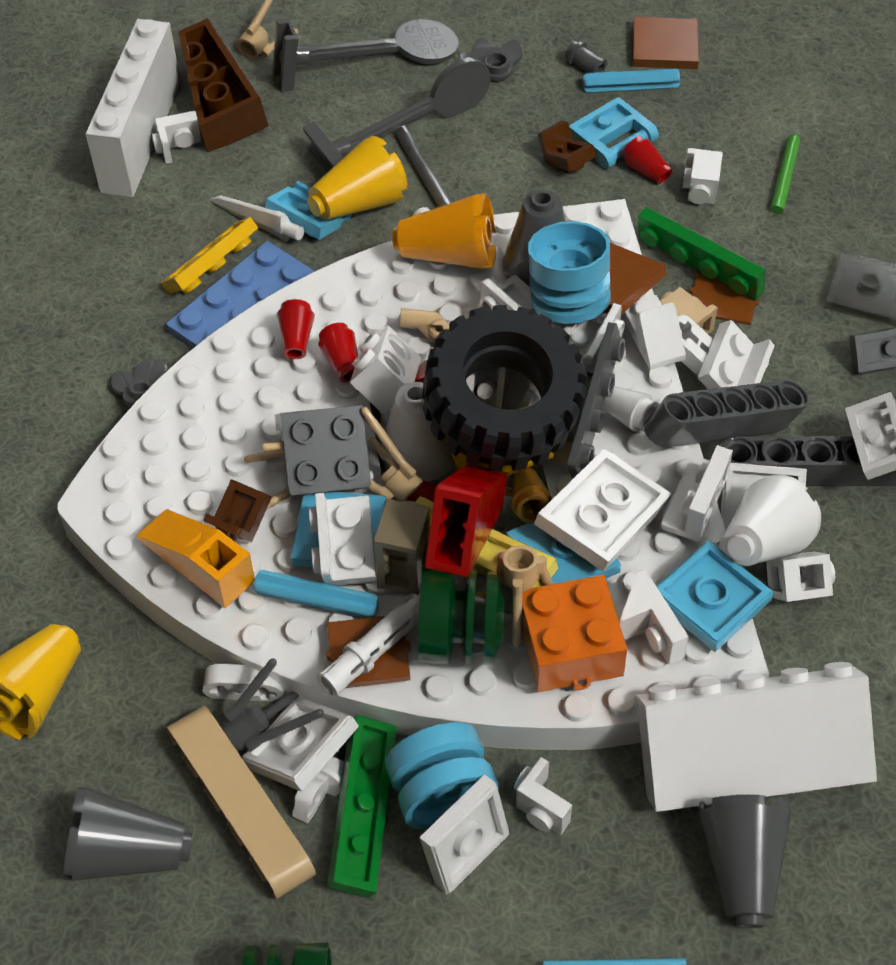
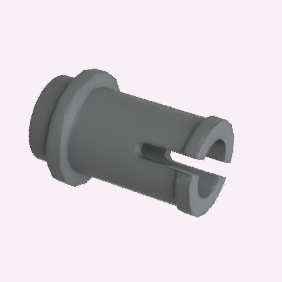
M572 42L565 52V58L568 59L569 65L575 64L588 73L604 72L607 67V60L587 49V45L584 42Z

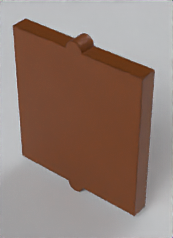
M699 268L694 287H690L689 290L692 296L697 297L706 307L714 304L718 308L716 319L732 320L736 323L751 325L755 306H758L760 303L759 299L755 301L746 295L737 294L729 285L716 278H707L700 272Z
M385 616L327 622L330 650L326 651V659L332 664L343 654V648L349 642H357ZM405 635L374 662V668L366 675L360 674L346 688L411 680L407 654L411 650V644L409 641H406Z

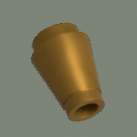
M532 468L518 470L514 475L511 508L515 516L523 522L534 524L538 513L552 500V496L537 472Z

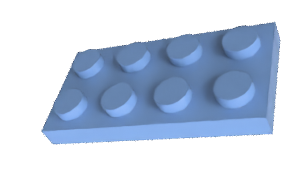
M266 241L166 323L167 331L191 348H194L209 335L259 301L315 271L274 244Z

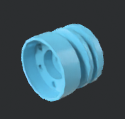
M568 221L545 226L534 233L528 242L529 272L531 274V306L536 313L548 317L553 322L571 324L594 319L606 311L611 301L610 242L603 230L588 223Z

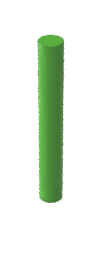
M796 135L788 136L770 206V212L783 214L800 145V138Z

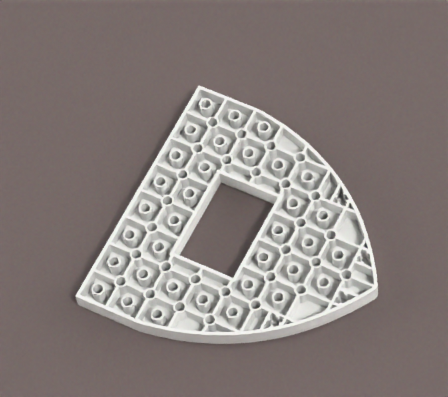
M625 199L563 206L567 222L577 221L591 224L603 230L608 236L610 243L642 255ZM519 212L494 215L496 233H492L491 245H496V261L493 268L483 269L403 258L400 251L394 250L392 241H389L319 269L259 301L209 335L184 355L134 403L86 461L61 497L57 506L67 537L92 566L133 605L194 651L215 664H241L257 671L263 669L266 663L271 658H274L277 664L269 674V677L282 686L284 690L283 697L290 692H296L300 695L298 697L300 699L309 700L352 717L357 714L397 726L396 733L410 736L422 729L437 724L461 722L470 724L477 730L484 747L531 750H588L641 743L636 695L648 694L651 687L672 685L676 687V690L693 688L694 682L705 679L719 680L720 684L737 682L738 676L752 673L762 674L764 678L770 677L753 619H751L716 652L682 626L689 636L684 659L668 665L661 652L656 653L651 648L646 632L625 640L627 657L624 676L591 682L590 687L579 691L575 690L573 686L537 692L522 632L520 645L514 646L512 644L513 590L501 584L502 593L505 597L503 641L495 657V666L483 664L484 645H474L473 664L465 663L462 644H453L449 663L419 662V623H417L405 634L406 641H409L411 644V650L407 653L411 680L345 688L338 696L334 697L325 692L317 680V675L331 665V662L326 659V651L330 650L327 622L361 619L362 617L259 595L254 590V583L227 608H223L137 539L136 535L166 509L215 528V526L204 522L203 519L206 513L215 516L231 479L266 493L271 497L287 487L284 457L252 463L244 461V457L247 455L265 452L261 449L263 444L283 441L282 431H276L275 414L363 405V407H367L371 412L370 401L350 382L343 383L340 381L318 347L320 331L333 323L341 322L347 324L348 328L352 329L355 333L359 356L361 353L359 346L362 341L372 332H376L379 335L389 326L421 357L420 364L428 359L430 349L434 348V342H431L419 329L399 327L401 308L438 312L448 324L458 316L463 315L468 319L471 310L481 307V282L488 278L498 286L507 280L503 272V256ZM652 288L640 299L654 296ZM291 299L308 302L315 314L307 344L306 356L302 359H289L283 355V343L276 314L280 310L281 304ZM625 325L621 337L625 339L624 355L621 362L616 361L613 370L615 386L650 394L653 401L657 402L658 405L666 395L683 392L675 363L649 370ZM537 388L527 407L541 400ZM605 411L603 429L601 433H595L592 443L595 448L594 458L603 449H606L672 493L667 505L617 557L621 563L620 573L606 578L620 622L638 571L645 569L657 586L708 540L725 553L723 537L726 530L717 503L700 542L663 530L661 528L662 519L687 464L694 463L700 465L703 460L700 444L694 443L673 447L658 446L646 436L645 431H632ZM364 418L370 480L383 487V481L380 479L382 474L379 456L368 442L369 437H375V432ZM566 442L557 453H553V458L535 465L537 474L551 494L552 499L573 480L567 467L573 443ZM368 488L334 491L378 495ZM303 494L291 495L266 510L252 542L238 537L236 543L250 553L254 577H256L259 570H267L324 583L321 573L314 574L313 568L292 566L291 562ZM477 572V591L486 592L487 577ZM454 574L456 590L465 591L468 577ZM377 581L335 585L378 596L379 607L375 617L386 616L409 595L377 588ZM580 680V681H578L577 683H578V684H583V683H585V681H584V680Z

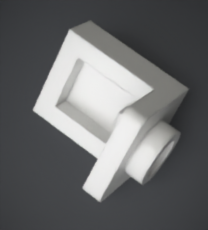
M541 757L533 768L525 767L517 778L514 789L517 790L516 807L527 814L528 821L537 829L543 832H548L551 829L561 836L571 822L572 804L542 786L548 779L549 761Z

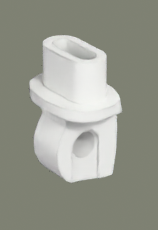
M332 757L302 792L297 791L292 817L309 823L326 793L334 797L340 793L344 767L342 760Z

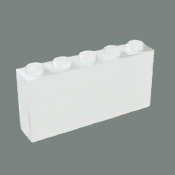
M137 19L87 129L86 138L100 193L134 197L154 148L152 134L158 133L155 119L168 115L181 81L169 22Z
M834 662L826 664L824 666L825 670L808 672V669L789 668L782 670L781 676L764 678L762 674H744L737 677V682L720 684L719 680L705 679L694 682L693 688L676 690V687L672 685H659L649 688L648 694L636 695L648 801L654 810L658 812L699 806V803L702 801L709 805L712 804V798L718 796L765 795V797L877 782L868 676L852 666L851 663Z

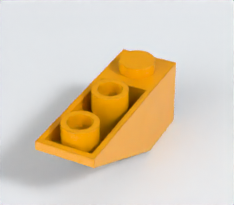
M166 509L136 535L140 542L223 608H227L255 581L249 552L219 529Z

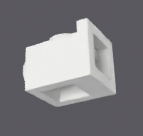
M688 148L682 187L689 189L687 201L695 204H715L723 152Z
M814 551L792 554L766 561L768 587L774 592V599L790 602L833 596L832 584L835 581V569L830 561V554Z

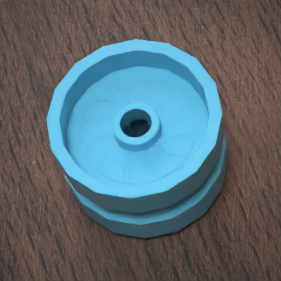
M461 722L437 724L408 736L390 750L385 759L386 771L392 787L400 792L398 794V804L405 823L414 829H429L484 774L493 780L498 788L499 784L491 764L483 759L484 747L477 730L473 726Z

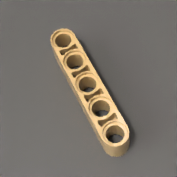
M205 705L166 727L171 742L174 746L178 744L183 753L182 759L194 777H200L205 787L203 791L217 812L222 811L228 822L226 826L239 846L244 845L250 855L248 859L263 882L266 880L269 882L274 892L272 894L274 899L281 898L316 875L313 864L303 847Z

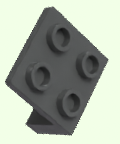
M363 405L275 414L276 431H282L287 487L290 495L366 488L371 485L364 416L361 413Z

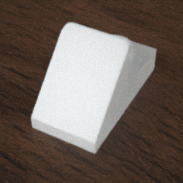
M657 295L639 299L621 315L649 370L685 360L686 352L674 303L662 305Z
M642 569L635 576L619 624L624 640L646 632L651 648L656 653L661 652L668 665L684 659L689 636L647 571Z

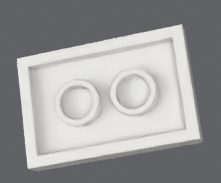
M603 449L538 513L534 525L604 572L667 505L672 493L606 449Z

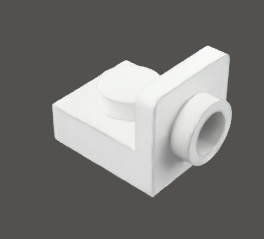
M195 111L155 119L158 133L152 134L156 154L163 153L166 164L172 163L170 148H186L192 144L202 142Z

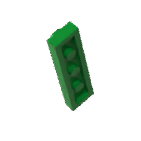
M647 206L637 215L638 235L646 245L650 247L657 246L669 253L676 261L687 263L697 270L699 268L704 276L720 280L730 286L737 294L746 295L757 301L765 292V268Z
M356 714L353 718L359 727L347 739L327 888L370 898L377 891L390 784L385 767V759L390 750L394 748L397 726Z

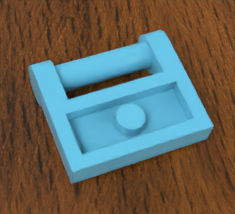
M620 97L615 98L569 125L572 139L593 144L596 154L595 160L605 170L616 164V160L622 157V152L627 144L635 137L641 136L643 139H649L651 143L659 137L656 126ZM632 129L636 131V133L613 147L608 148L606 144Z

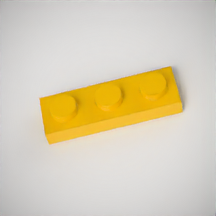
M251 217L235 222L160 284L170 294L178 291L187 294L202 282L199 277L206 271L209 273L216 271L227 262L224 256L231 250L236 253L251 242L249 236L258 229L257 225Z

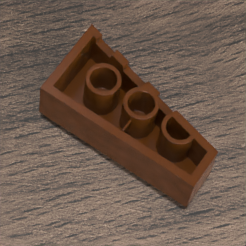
M204 19L178 31L192 90L194 107L197 113V121L207 151L211 152L268 127L269 125L259 95L209 19Z

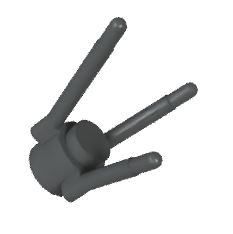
M271 658L263 669L260 670L236 703L224 711L227 720L222 724L223 731L238 750L243 751L247 748L252 752L264 742L311 723L324 715L322 709H317L265 731L269 726L268 719L300 697L298 693L290 692L263 712L254 705L250 708L245 707L276 666L277 661L274 658Z

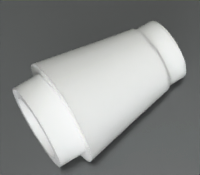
M614 386L612 396L606 397L603 405L605 411L632 431H644L645 421L658 407V403L653 401L650 394Z

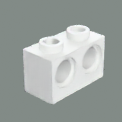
M389 326L379 335L376 332H372L362 341L359 346L361 353L352 364L355 369L350 383L383 415L392 408L398 390L407 383L415 382L421 357Z

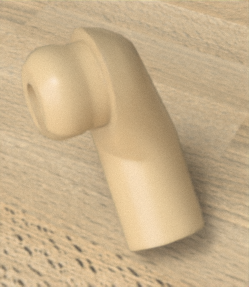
M401 308L399 327L419 329L431 342L435 343L436 337L442 330H449V324L438 312Z

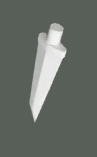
M222 195L210 199L211 202L242 219L251 217L258 227L286 242L290 238L300 240L304 235V228L290 222L287 215L283 212Z

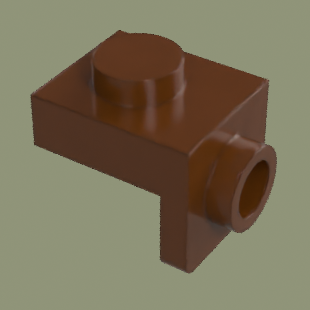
M561 120L538 134L544 160L552 167L565 170L566 172H575L582 169L586 162L596 157L593 144L572 139L567 121Z
M231 479L215 516L206 513L203 521L215 526L216 529H219L234 542L237 541L238 537L252 542L272 497Z

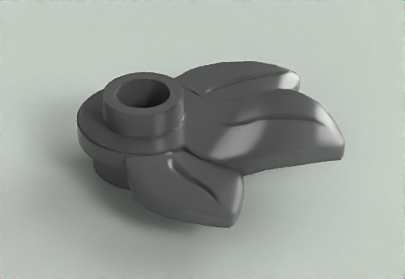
M481 37L474 46L473 52L460 53L459 59L467 57L478 58L488 67L491 74L490 80L501 81L511 76L513 65L521 60L522 47L518 40L514 39L499 48Z
M149 359L136 365L134 372L116 371L111 377V388L114 393L123 396L124 404L130 409L168 371L167 365L159 359Z

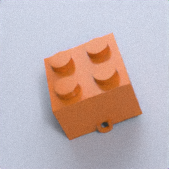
M605 575L535 587L523 592L522 635L537 692L573 686L575 690L579 691L590 687L591 682L624 676L627 646ZM580 680L585 681L583 684H578L577 682Z

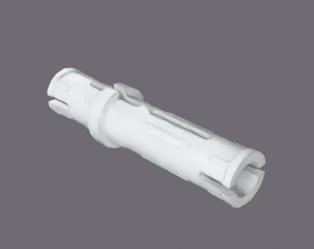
M410 593L404 601L380 620L357 642H349L343 648V654L317 675L318 683L330 696L336 697L360 674L366 675L374 668V662L419 623L420 596Z

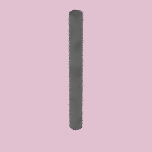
M404 125L394 131L395 135L437 207L451 203L407 127Z

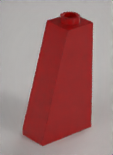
M466 464L436 486L425 563L426 568L465 577L469 576L503 509L508 472L493 471L486 467Z

